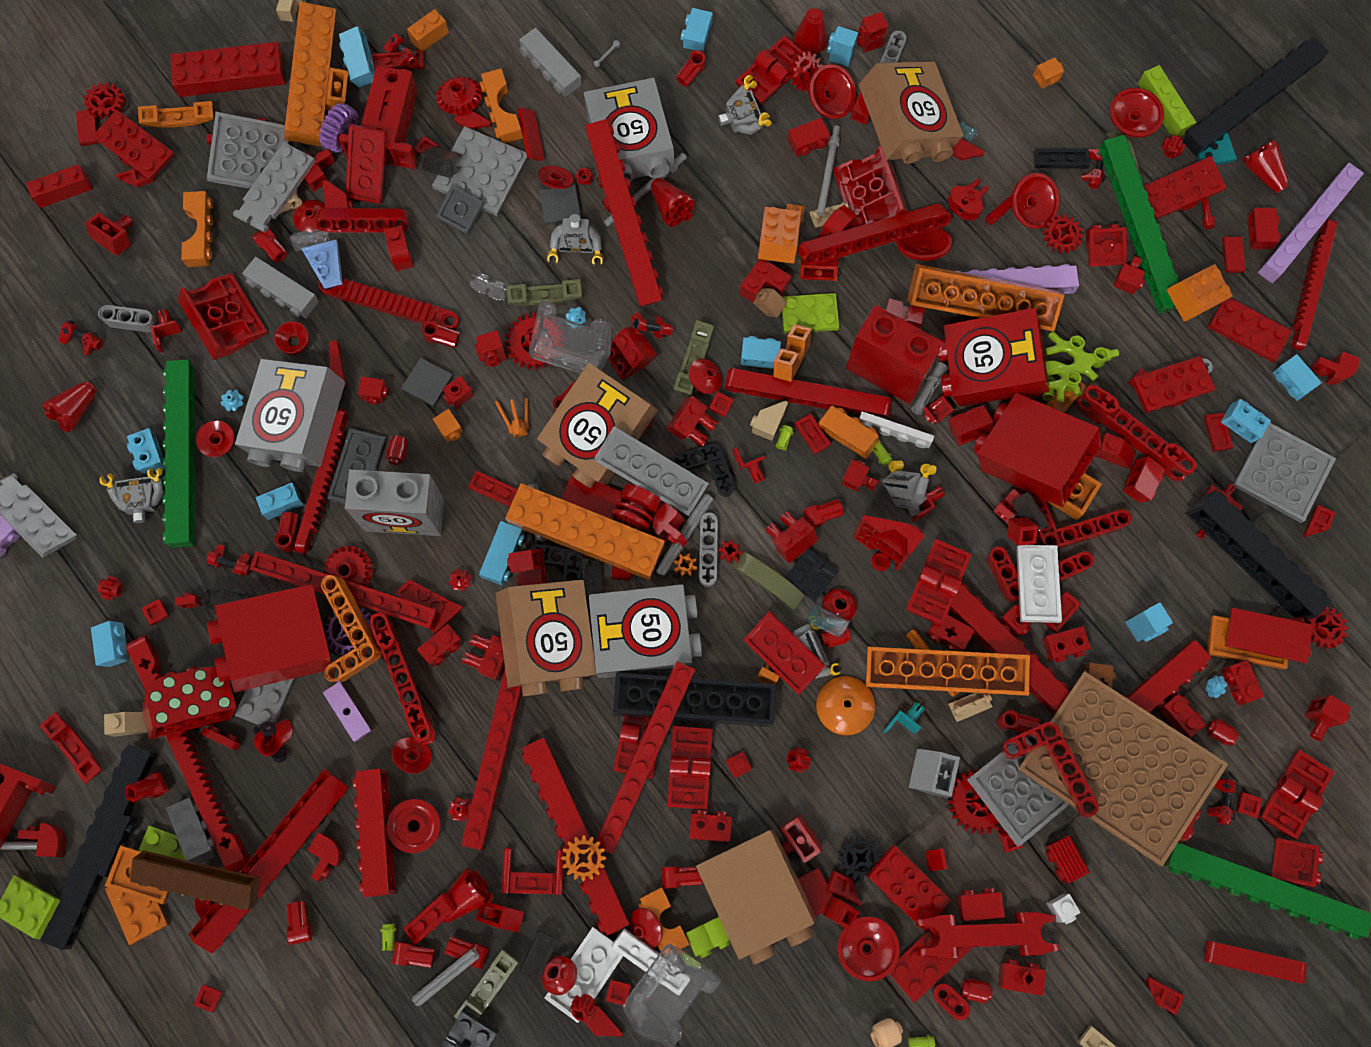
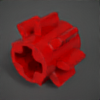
M1172 135L1169 138L1166 137L1161 146V149L1165 150L1164 155L1168 158H1176L1177 155L1181 156L1186 144H1182L1183 139L1176 135Z
M733 539L728 543L723 541V548H718V552L723 553L720 556V560L725 559L728 564L733 560L737 563V555H742V551L738 550L740 543L734 544ZM729 549H733L731 555L728 554Z
M108 575L107 580H100L97 590L98 593H101L100 597L113 601L114 597L118 598L121 596L123 584L120 583V579H117V577Z
M798 747L795 750H791L786 758V762L790 764L788 769L799 773L807 770L811 765V758L807 756L809 751Z
M583 994L581 997L576 995L570 1006L573 1017L579 1021H584L586 1018L591 1020L597 1009L595 1000L588 994Z

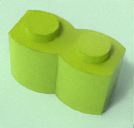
M719 917L685 933L695 956L700 955L701 959L712 954L711 949L719 946V949H722L731 944Z

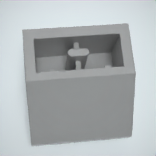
M917 749L908 788L944 798L952 797L960 757L937 751Z

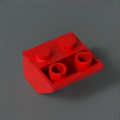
M633 327L623 328L602 351L621 380H625L647 367L657 356L643 334H635Z

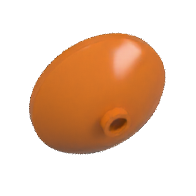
M849 676L837 677L828 681L821 688L816 700L817 715L821 723L831 732L843 736L854 735L863 731L871 723L875 714L874 696L869 687H866V684L859 679ZM844 701H849L851 706L849 708L845 707Z

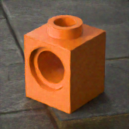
M1054 57L1037 65L1033 76L1041 89L1060 81L1064 69L1062 64Z
M449 409L433 418L435 425L447 442L458 439L463 433L461 426Z

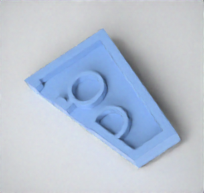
M337 239L301 248L324 289L342 284L340 250Z

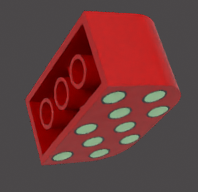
M191 667L182 673H167L164 677L151 682L145 693L142 712L149 739L151 740L231 720L237 707L229 680L219 682L216 668L203 667L198 669L197 667Z

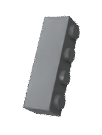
M536 27L519 39V49L522 55L531 60L534 68L539 69L547 81H551L558 93H562L567 97L582 85L581 75Z
M256 256L242 273L246 279V284L252 288H259L260 292L267 298L273 297L274 301L281 307L287 306L290 308L289 311L297 317L301 315L306 319L319 303L315 294Z

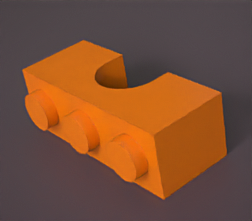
M793 325L787 336L786 349L781 348L774 360V377L790 382L793 380L811 345V328Z
M662 887L640 898L641 903L638 904L639 908H647L652 911L659 921L661 913L671 907ZM661 924L662 940L658 947L662 954L666 952V955L669 956L690 945L680 925L668 929Z

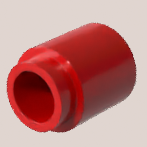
M393 436L392 440L389 441L385 457L389 460L388 463L393 465L404 463L408 449V440L406 438Z
M838 625L823 629V633H821L823 645H827L830 648L851 641L848 626Z
M1220 719L1211 720L1206 728L1208 736L1224 745L1233 746L1239 737V732L1236 731V728Z
M970 978L963 980L961 986L962 997H966V1000L984 1004L988 1000L991 1001L993 988L990 987L988 982Z

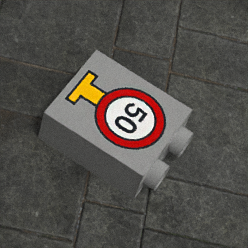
M654 78L584 92L589 124L603 119H607L608 124L612 123L614 129L612 138L614 142L617 141L620 152L617 154L619 160L624 162L625 171H623L625 178L629 179V182L634 178L648 175L652 178H660L669 171L675 170L674 148Z
M261 359L235 445L249 453L248 462L258 466L270 467L272 460L281 461L280 466L296 472H303L305 465L321 467L345 381L328 367Z
M349 469L345 510L365 532L441 536L445 499L430 474Z
M683 585L589 595L598 679L615 677L616 673L645 674L672 671L676 660L692 667V658L702 657L699 633L689 634L687 619L697 618L695 595L684 596Z

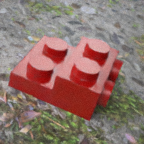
M1120 224L1108 225V228L1102 229V225L1090 226V230H1085L1088 267L1127 264L1126 227L1120 228Z
M1276 838L1272 877L1295 885L1315 888L1316 884L1320 885L1321 872H1317L1318 864H1323L1324 852H1320V846Z

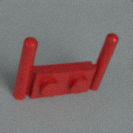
M506 847L503 857L501 893L563 895L564 860L561 859L565 855L563 849H558L556 852V873L511 872L512 849Z

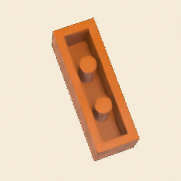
M831 406L819 422L821 430L867 459L879 442L878 432L871 427L867 428L862 425V422L856 417H849L842 408Z

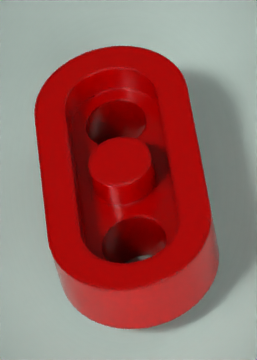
M212 725L209 728L204 727L201 735L235 751L238 750L241 744L237 742L238 737L229 733L227 736L220 734L221 729Z
M940 983L934 987L932 992L934 1000L951 1017L956 1020H965L969 1016L970 1006L968 1002L950 985ZM941 990H945L946 996L944 998H941L939 995ZM957 1005H960L962 1008L959 1013L955 1011Z

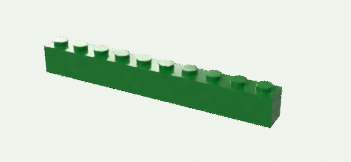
M1125 135L1104 140L1098 149L1138 258H1141L1140 265L1142 270L1145 271L1144 276L1158 314L1175 310L1177 308L1166 289L1179 283V277L1174 272L1173 261L1167 253L1166 242L1162 239L1159 224L1156 223L1154 209L1150 206L1148 193L1144 190L1142 184V176L1138 173L1136 160L1130 152V144L1126 140Z
M188 359L166 361V368L163 369L164 378L166 379V385L163 387V393L166 397V403L163 404V411L166 415V421L163 422V429L166 433L163 440V448L165 450V457L163 458V466L165 468V476H163V485L165 487V494L163 495V503L165 505V513H163V522L165 524L163 541L171 548L195 546V366Z
M1177 843L1163 865L1168 867V871L1177 875L1184 873L1189 875L1188 879L1208 882L1207 886L1219 890L1220 887L1228 889V894L1240 897V894L1247 896L1248 901L1260 904V902L1266 903L1267 908L1275 911L1285 910L1288 916L1298 919L1300 916L1307 918V923L1319 926V923L1326 925L1327 930L1339 933V931L1345 932L1348 938L1359 940V938H1368L1371 928V913L1186 845Z

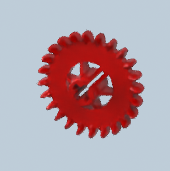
M533 312L532 318L525 313V320L518 316L519 323L512 321L514 328L508 327V331L511 334L505 333V337L509 340H505L504 344L509 346L505 350L506 352H511L508 355L509 358H515L513 360L514 364L520 362V368L527 365V370L534 366L535 371H537L538 366L545 369V364L552 366L551 360L554 362L558 361L556 356L562 355V352L559 350L565 348L562 343L566 340L562 337L564 331H559L561 325L555 326L556 319L550 322L549 315L543 319V313L540 312L537 318L535 312ZM540 331L544 332L547 336H542ZM523 337L526 339L524 343H522ZM549 340L548 346L546 347L543 341ZM528 346L531 353L525 351L523 347ZM534 351H541V353L534 354Z
M968 770V777L965 773H961L962 780L959 778L955 779L957 785H954L952 799L947 801L948 804L953 806L948 811L955 813L952 819L958 818L957 826L964 824V831L971 828V834H975L977 829L980 835L984 834V829L988 834H991V827L995 831H999L997 824H1001L992 812L988 813V807L985 803H967V801H975L981 798L967 780L974 774L972 770ZM971 790L973 795L971 798H966L967 793ZM966 805H970L974 809L972 813L969 812ZM983 810L986 815L979 817L975 816V813Z

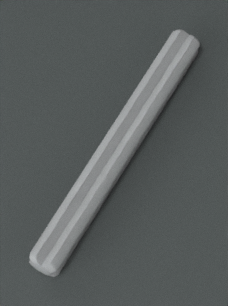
M703 495L680 531L686 540L689 539L700 522L701 517L712 503L713 498L710 495ZM678 543L671 545L657 567L656 572L663 577L666 575L683 547Z

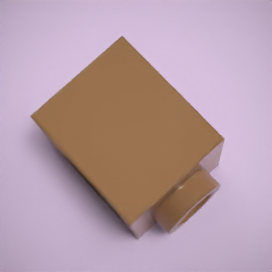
M762 288L753 302L766 316L777 318L787 304L774 289Z

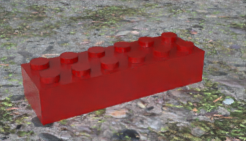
M278 41L170 54L172 86L179 97L286 85L284 57Z
M380 768L355 771L356 777H353V787L357 790V797L354 798V806L356 810L358 809V818H356L355 824L356 830H359L360 839H357V849L361 851L358 869L359 872H362L360 892L363 893L364 897L396 894L393 844L387 834V820L391 813L388 771Z

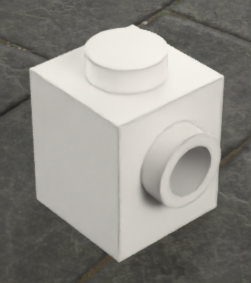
M1062 894L1046 903L1052 915H1056V922L1071 923L1077 919L1075 916L1080 913L1070 894Z

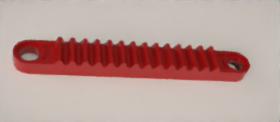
M1328 218L1321 227L1319 238L1313 243L1314 248L1311 250L1313 254L1308 262L1310 266L1306 269L1308 271L1305 275L1307 279L1303 281L1305 285L1301 289L1303 290L1300 294L1302 298L1298 301L1300 305L1296 308L1298 311L1295 313L1296 318L1293 320L1295 324L1292 326L1294 335L1291 348L1302 351L1308 342L1337 228V221Z
M344 278L341 285L333 286L331 289H324L320 280L318 283L321 292L327 296L421 324L430 320L436 322L439 326L454 331L458 329L460 324L457 314L452 311L439 308L437 305L432 306L430 303L426 304L423 301L419 302L416 299L412 300L409 297L405 298L402 295L383 291L382 289L369 287L366 284L362 285L359 282L355 283ZM452 317L455 319L454 324L446 325L445 320Z
M337 409L321 467L318 466L296 538L295 552L307 554L314 533L319 532L316 526L321 525L318 519L323 518L320 512L325 511L322 505L327 504V501L324 498L328 496L327 490H330L329 483H332L333 480L331 476L335 474L333 469L337 468L335 463L339 461L337 455L342 453L339 448L343 447L344 444L341 441L346 440L344 431L348 421L347 410Z

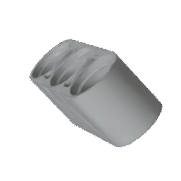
M105 305L98 312L99 318L111 328L151 332V326L158 325L156 318L147 310Z

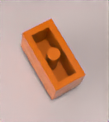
M436 9L407 28L410 41L418 50L423 51L449 33L446 20Z
M330 67L325 110H332V107L337 104H345L348 71Z

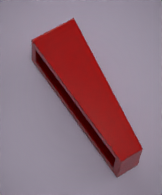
M337 340L330 341L329 369L345 381V388L347 383L340 346Z

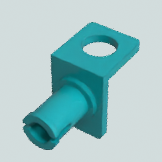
M914 702L906 714L900 710L883 732L886 733L897 720L913 734H916L921 727L915 721L924 712V707L921 706L916 711L920 704Z

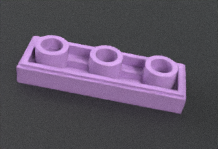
M341 682L336 683L323 692L354 742H357L372 731ZM347 709L351 710L349 715L345 714Z

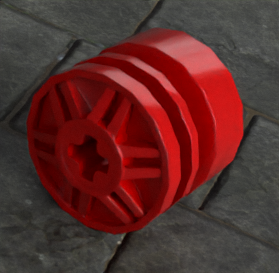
M625 484L620 494V498L624 502H617L615 505L617 509H613L611 514L622 524L646 532L650 528L648 523L653 521V518L648 513L655 514L657 512L661 499L644 488Z

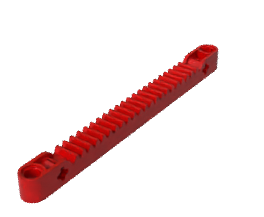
M143 635L126 644L128 653L146 691L151 682L164 677L158 674L161 670V661L147 635ZM183 731L167 735L166 738L225 869L239 872L249 861V856L240 837L228 831L232 825L225 823L229 819L222 816L225 810L218 809L222 803L215 802L219 796L213 795L215 788L209 787L212 781L206 780L209 774L203 773L206 767L200 766L203 761L197 759L200 754L194 752L196 746L190 744L193 741L192 738L187 737L190 732ZM227 839L231 840V842L228 844L229 847L225 846V844L228 842Z

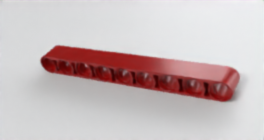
M934 204L803 242L799 245L797 253L808 266H813L945 227L951 222L952 216L941 204Z
M734 368L728 370L725 389L731 392L827 410L831 406L835 408L840 407L848 414L860 416L862 412L883 419L889 418L892 399L885 396L794 379L790 382L772 375Z

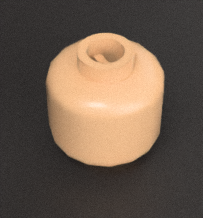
M886 1018L873 1025L871 1039L876 1047H894L902 1041V1026L899 1022Z

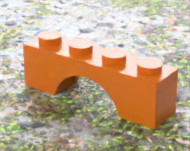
M502 68L482 73L480 86L482 92L487 94L484 97L487 108L491 107L492 112H489L491 122L496 123L497 126L494 128L496 138H500L501 142L505 144L523 139L516 114L507 113L499 107L501 99L508 94Z
M206 191L183 192V210L188 217L197 220V229L194 235L187 241L182 242L181 260L187 267L209 266L210 259H212L210 243L213 241L210 226L213 225L211 215L213 200Z

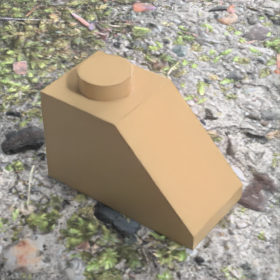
M783 401L762 409L758 416L754 415L750 426H753L752 433L773 441L787 409L788 402Z
M143 712L104 714L105 735L117 737L148 733Z

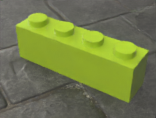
M1160 65L1145 71L1138 85L1140 88L1152 92L1161 101L1164 108L1162 123L1169 134L1179 137L1186 135V131L1196 124L1188 108Z

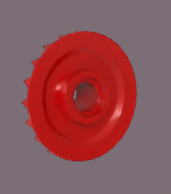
M463 75L461 78L455 76V79L449 78L448 82H443V85L439 86V91L436 92V100L438 106L446 113L453 115L465 114L479 105L482 99V89L480 84L475 79L472 80L470 76L467 78Z
M343 546L333 550L327 556L323 573L366 587L369 585L373 575V566L370 557L362 549L355 546ZM345 566H348L349 573L345 576L343 569Z
M419 799L401 802L391 811L387 820V834L390 841L396 848L406 853H418L428 849L436 841L440 832V818L437 811L432 805ZM410 821H416L419 824V829L416 832L409 831L408 823Z

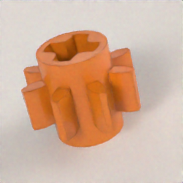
M689 553L684 557L679 554V561L674 560V564L678 566L674 569V572H680L681 578L687 574L691 577V571H697V567L693 566L696 563V559L691 560ZM683 562H685V564H689L688 569L682 567Z

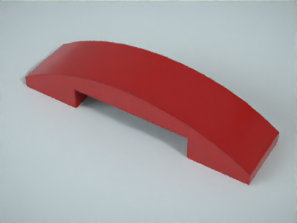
M54 712L39 725L48 738L54 741L75 767L74 771L85 784L102 771L99 762L85 742L57 712Z

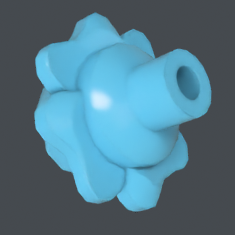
M580 307L570 308L569 313L566 314V324L570 325L572 329L576 327L581 328L583 326L582 323L586 322V312L582 311Z
M228 390L225 395L221 396L223 400L221 405L227 411H237L238 407L243 405L242 400L244 397L239 394L238 390L233 392Z
M1215 675L1207 681L1205 690L1208 692L1209 697L1214 696L1218 698L1226 692L1227 683L1224 681L1223 676L1218 677Z

